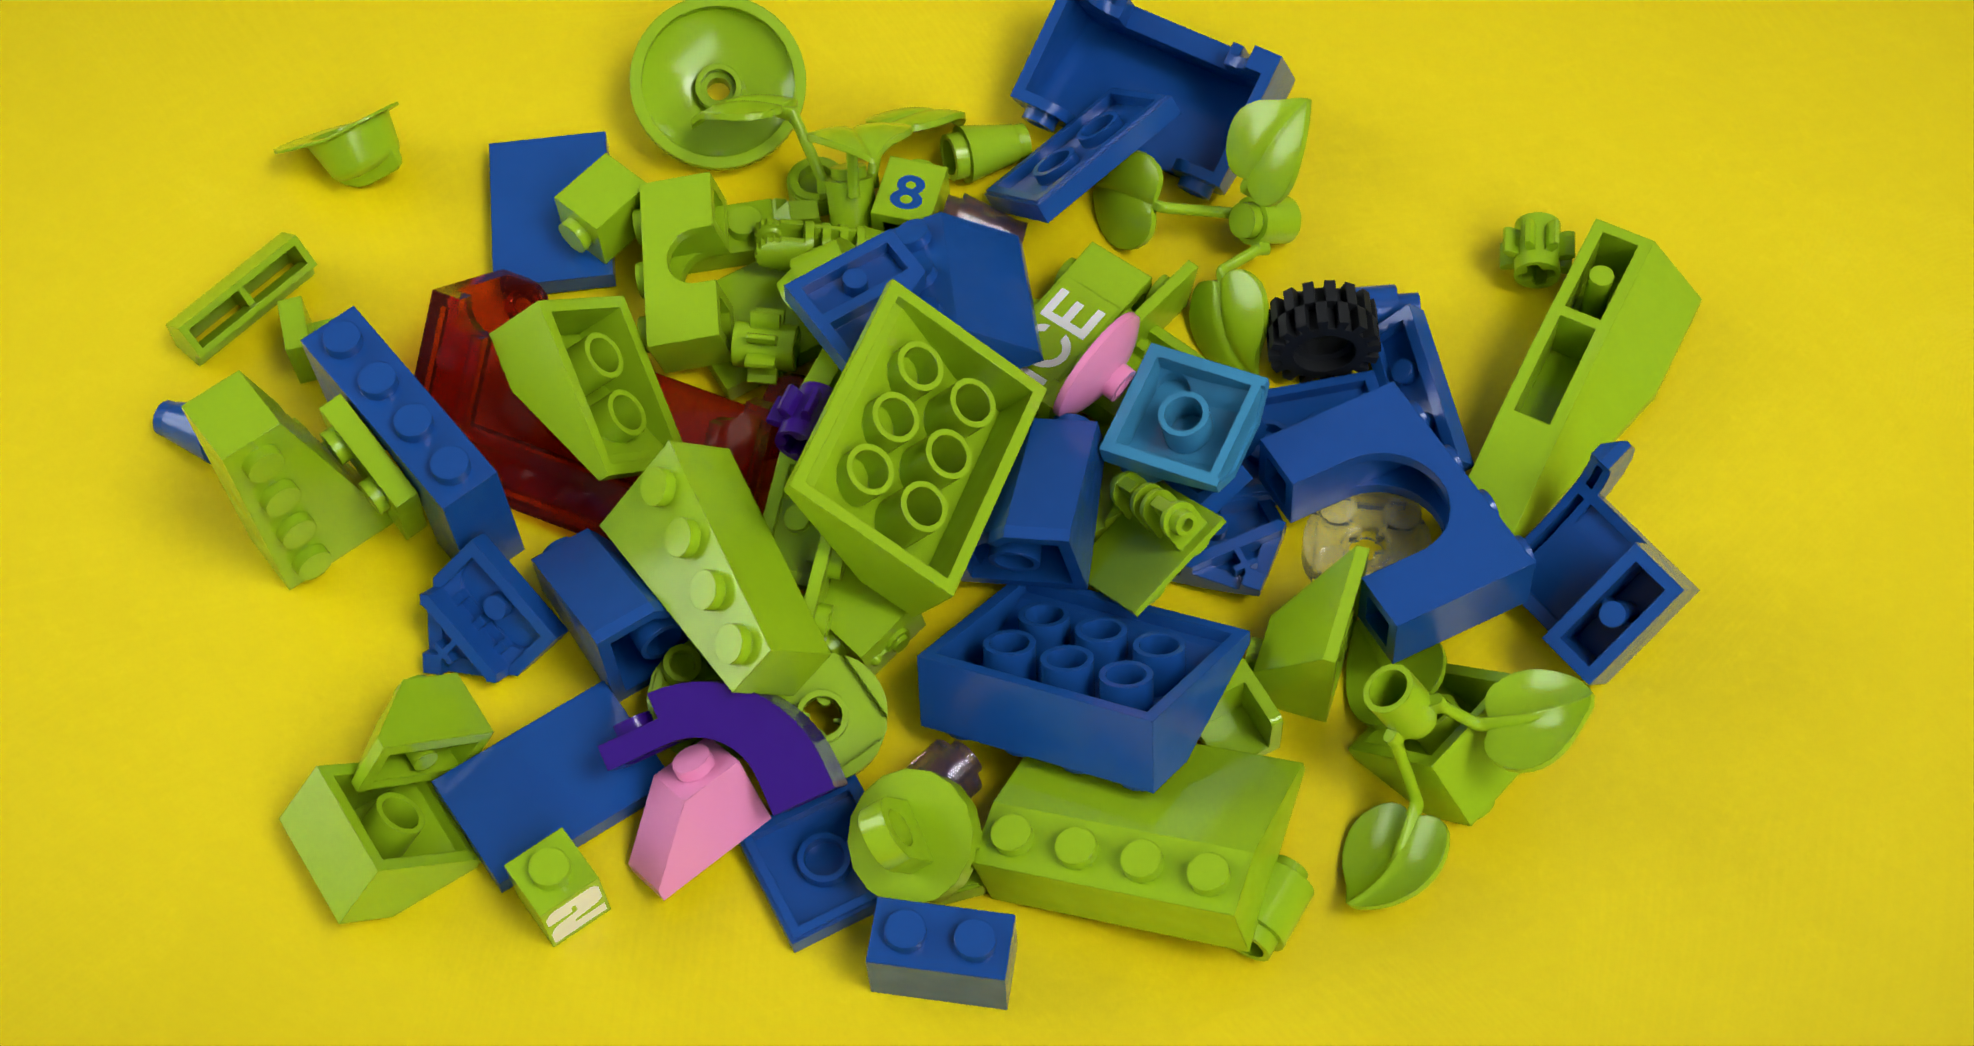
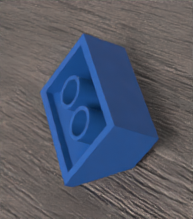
M938 212L922 219H912L892 229L926 270V286L919 295L922 300L1019 369L1044 361L1023 244L1018 235L943 212Z

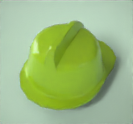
M398 101L359 121L329 128L293 140L273 149L274 153H285L306 147L335 180L344 185L355 187L370 185L398 170L402 164L399 140L389 113L399 103Z

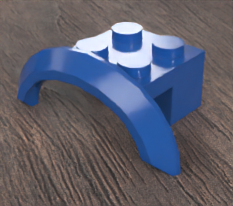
M1628 441L1600 444L1591 453L1587 466L1574 485L1546 517L1524 538L1533 551L1536 568L1533 573L1529 601L1522 605L1548 630L1542 639L1588 685L1608 683L1700 591L1605 498L1624 474L1633 458L1635 448Z

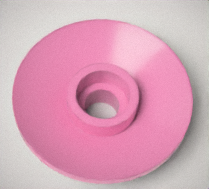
M1134 312L1123 314L1110 324L1092 343L1062 385L1053 406V413L1060 417L1066 413L1076 414L1093 404L1102 395L1113 402L1123 394L1136 374V371L1128 366L1127 363L1138 338L1139 316Z

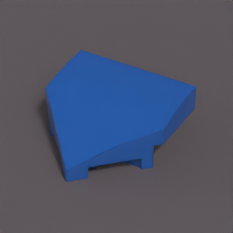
M1258 476L1253 477L1246 486L1261 483ZM1271 499L1258 501L1257 509L1228 514H1220V511L1216 514L1222 516L1227 522L1210 539L1208 546L1200 554L1193 557L1175 576L1172 582L1234 594L1260 596L1287 528L1286 522L1283 521Z
M485 532L471 539L433 577V587L420 594V605L428 613L429 650L422 653L423 673L442 675L450 671L483 676L486 682L497 683L508 675L518 676L526 671L569 631Z

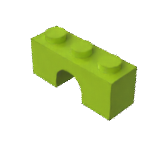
M710 172L639 184L640 208L633 210L632 219L635 236L638 243L642 245L643 262L636 263L635 278L641 297L645 299V316L638 318L637 328L646 352H651L665 373L732 362L731 342L734 329L732 304L716 279L698 283L685 282L691 268L702 259L730 253L727 201Z

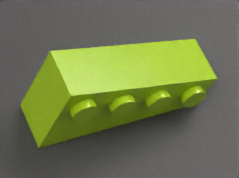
M240 370L181 406L250 539L289 590L305 580H312L322 575L330 567L331 563L394 523L387 512L380 515L367 500L358 486V483L363 478L348 463L342 466L324 442L320 443L296 418L292 419L286 414L276 401Z
M669 440L599 526L732 693L752 694L754 692L757 694L794 696L831 656V652L730 449Z

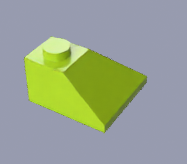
M1356 545L1270 616L1264 639L1252 636L1245 660L1277 709L1327 722L1358 617L1361 579L1366 575L1370 548Z

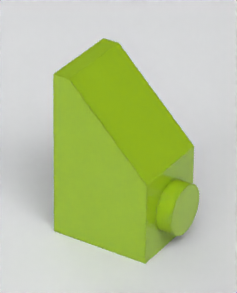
M458 673L434 676L416 675L402 680L379 718L351 780L356 792L431 781L482 752L494 731Z

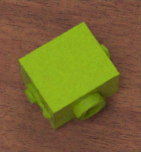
M847 565L841 581L832 578L830 580L825 603L834 605V612L826 644L831 653L841 656L846 655L859 660L874 675L897 653L901 652L908 645L909 641L926 625L922 614L912 617L863 584Z

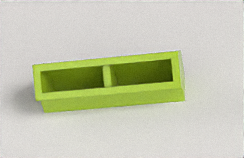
M281 232L168 322L166 326L176 346L196 364L201 366L276 306L277 301L286 298L315 274L313 268L317 266V263L296 235ZM291 262L294 265L256 297H251L250 294L288 263ZM237 304L241 307V309L198 342L195 339Z

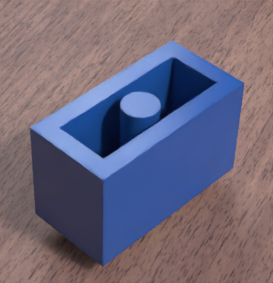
M877 897L866 956V967L871 992L1007 1010L1017 952L1016 915Z

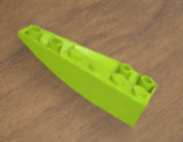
M1599 219L1594 221L1550 306L1468 476L1478 490L1484 489L1491 495L1498 508L1499 517L1514 536L1520 535L1525 538L1578 480L1590 460L1591 453L1600 444L1615 442L1655 399L1702 300L1655 241Z

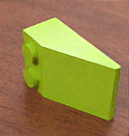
M624 295L539 300L489 333L511 391L599 481L640 476L669 440L683 442Z

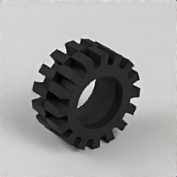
M1324 280L1323 288H1314L1312 281L1302 283V292L1298 293L1291 287L1283 291L1284 300L1275 297L1270 302L1269 324L1266 336L1269 362H1271V368L1275 373L1282 371L1284 379L1292 381L1299 375L1300 383L1312 381L1313 378L1326 379L1352 374V370L1358 373L1369 370L1368 363L1375 364L1379 359L1378 352H1381L1377 308L1374 298L1370 299V294L1362 288L1356 292L1355 284L1345 282L1338 289L1336 288L1335 280Z

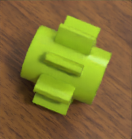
M1533 212L1518 218L1515 222V228L1504 227L1503 242L1500 243V269H1514V279L1518 284L1534 289L1546 288L1557 283L1561 273L1568 274L1572 266V259L1575 258V232H1561V223L1557 217L1544 212Z
M756 307L755 311L751 310L750 321L737 320L735 322L731 342V361L734 367L748 368L747 383L777 385V381L782 380V371L796 372L801 351V329L799 325L784 324L785 309Z

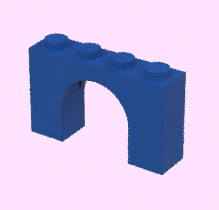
M354 306L300 340L327 402L341 393L383 449L387 450L404 476L418 492L420 502L435 538L451 559L471 539L484 532L508 560L525 550L498 472Z
M1394 381L1260 439L1258 479L1290 523L1351 496L1371 492L1391 493L1408 498L1424 507L1438 522L1443 533L1427 548L1361 579L1358 617L1392 664L1529 601L1533 573L1536 568L1535 556L1530 545L1522 536L1513 535L1499 517L1498 508L1491 495L1484 489H1477L1464 472L1461 459L1455 449L1449 444H1442L1429 427L1422 407L1414 400L1409 401Z

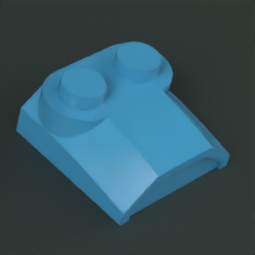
M1151 343L1099 447L1103 461L1119 466L1122 472H1134L1147 482L1156 483L1167 480L1219 493L1236 477L1260 426L1270 386L1269 379Z

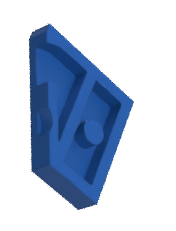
M890 228L785 284V301L838 368L843 371L886 284L894 279L919 297L926 286V270Z

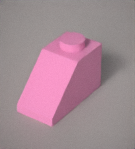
M703 738L697 744L680 751L673 759V762L653 776L628 864L632 871L663 900H666L771 819L740 761L714 740Z

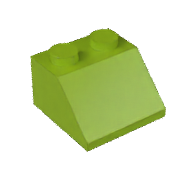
M1447 663L1443 682L1434 694L1440 693L1449 703L1474 716L1488 717L1485 710L1486 693L1494 683L1510 675V673ZM1442 713L1437 714L1436 725L1428 735L1415 740L1405 739L1403 742L1424 801L1423 813L1442 820L1472 826L1478 819L1490 812L1497 797L1520 773L1509 772L1497 766L1488 757L1484 747L1487 731H1475ZM1368 727L1348 750L1354 759L1409 801L1392 749L1383 739L1387 728L1375 729Z
M359 763L320 765L315 767L279 818L339 924L393 917L474 870L481 863V860L435 792L432 784L433 780L356 792L351 780Z

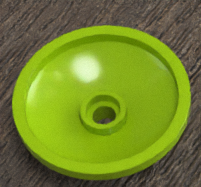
M685 0L672 6L658 16L646 29L637 44L630 67L629 79L632 104L646 134L660 149L671 157L701 169L731 170L758 162L780 147L794 128L789 121L773 116L751 121L706 120L692 130L691 119L698 113L734 97L751 94H772L797 98L798 106L796 108L801 115L805 101L806 71L801 51L795 39L774 14L749 0ZM715 83H722L729 88L730 93L723 100H714L707 93L709 87Z

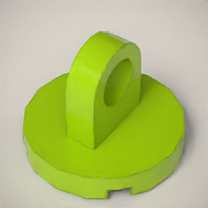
M905 768L882 776L863 792L850 818L847 844L853 869L867 890L878 897L935 904L947 900L967 883L974 870L971 865L975 860L976 850H979L981 846L982 829L977 808L961 785L948 777H943L937 772Z

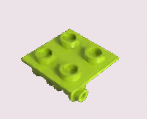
M1125 471L1115 475L1109 484L1111 500L1122 514L1094 543L1089 586L1138 617L1149 604L1155 602L1163 594L1166 586L1190 560L1208 546L1210 539L1227 521L1222 516L1161 481L1156 483L1147 482L1138 474Z

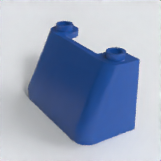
M1056 0L1010 96L1020 106L1025 108L1022 115L1024 120L1052 133L1057 125L1062 127L1067 125L1111 88L1172 96L1181 114L1137 150L1152 156L1161 166L1162 171L1180 178L1177 184L1180 189L1200 199L1209 201L1212 193L1225 195L1237 177L1230 170L1226 157L1227 134L1234 116L1245 105L1257 100L1287 99L1295 83V78L1283 57L1255 45L1251 55H1249L1246 48L1238 43L1233 42L1232 46L1226 45L1138 8L1131 0Z

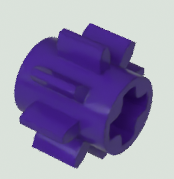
M815 381L805 382L799 389L793 384H789L784 395L777 397L766 418V422L779 428L775 436V444L787 457L798 461L833 391L832 387Z

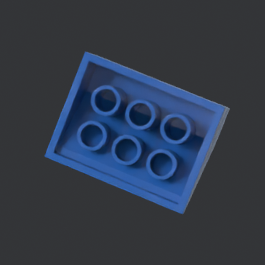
M1007 584L917 655L921 726L948 733L955 739L972 740L1000 748L1013 756L1030 757L1058 765L1071 773L1089 774L1116 782L1129 790L1155 793L1190 757L1250 644V631L1148 605L1136 617L1100 592L1092 590Z

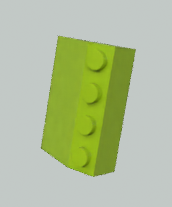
M892 279L886 284L783 490L863 584L912 617H916L954 596L1047 388L899 282Z
M1196 744L1187 762L1155 793H1150L1147 791L1129 790L1116 782L1089 774L1071 773L1061 766L1030 757H1023L993 801L982 831L981 846L979 850H976L975 860L972 865L992 899L1249 952L1258 925L1257 918L1275 861L1278 860L1305 767L1301 762Z

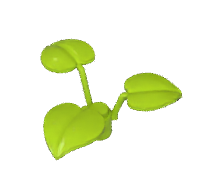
M751 94L717 103L691 119L692 130L706 120L751 121L774 116L789 121L796 132L816 178L818 194H827L831 226L846 224L849 228H855V226H872L870 212L875 201L874 188L880 187L878 175L880 161L887 149L904 140L915 131L934 128L949 122L955 125H964L966 115L965 112L950 109L905 107L866 119L865 124L857 125L854 128L837 126L808 133L796 108L798 106L797 98L772 94ZM813 143L845 152L847 163L831 166V177H827ZM858 158L869 162L868 170H866L865 163H858Z
M1308 98L1257 100L1245 105L1234 116L1227 134L1226 157L1230 170L1236 176L1243 178L1240 191L1247 196L1234 207L1173 203L1158 200L1163 185L1162 168L1152 156L1140 150H1136L1097 182L1093 190L1094 209L1101 232L1112 245L1124 250L1139 249L1149 242L1156 228V212L1229 219V226L1233 235L1243 243L1251 245V247L1219 265L1216 271L1217 281H1202L1195 287L1190 302V328L1198 348L1208 360L1259 375V360L1267 336L1269 303L1262 282L1251 272L1237 268L1259 255H1269L1271 252L1270 244L1290 243L1300 231L1301 212L1297 203L1291 197H1288V194L1297 179L1306 146L1312 100Z
M1357 620L1351 636L1346 665L1348 703L1357 719L1366 726L1375 729L1387 728L1383 739L1392 749L1409 797V807L1407 810L1398 803H1383L1364 812L1353 823L1347 834L1342 852V869L1346 883V903L1358 910L1382 909L1403 903L1426 889L1436 879L1447 859L1450 847L1448 827L1437 817L1421 815L1424 809V801L1403 744L1405 739L1415 740L1428 735L1436 725L1437 714L1442 713L1475 731H1487L1484 742L1485 751L1497 766L1509 772H1534L1554 763L1573 744L1595 705V695L1591 689L1578 678L1557 671L1544 669L1518 671L1503 677L1489 688L1485 696V710L1488 717H1477L1449 703L1440 693L1434 694L1441 686L1446 673L1447 658L1441 643H1437L1392 664L1362 621Z

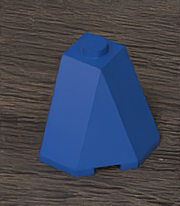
M1066 413L1060 417L1055 415L1053 419L1034 418L961 581L1088 590L1104 461L1099 451L1103 436L1098 421H1090L1084 416Z
M589 528L572 537H563L552 542L542 554L531 559L542 591L600 680L606 682L619 702L650 684L652 673L670 648L691 641L614 543Z

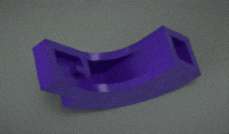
M719 680L679 683L647 693L657 719H653L650 711L630 717L613 726L616 738L597 746L607 770L612 771L628 768L695 737L721 742L740 754L752 768L773 816L789 812L848 785L830 744L817 726L797 707L778 695L757 694L754 692L752 694L732 693L724 681Z

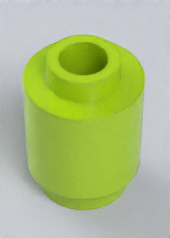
M1279 854L1278 860L1275 861L1257 918L1258 925L1250 951H1236L1257 961H1268L1274 951H1281L1284 948L1314 895V889L1307 880L1308 873L1298 862Z

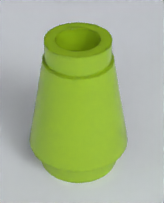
M1023 123L1015 125H956L952 133L941 136L940 153L943 166L948 167L949 178L952 181L963 179L964 182L969 184L1019 162L1021 159H1025L1032 153V144L1028 129Z

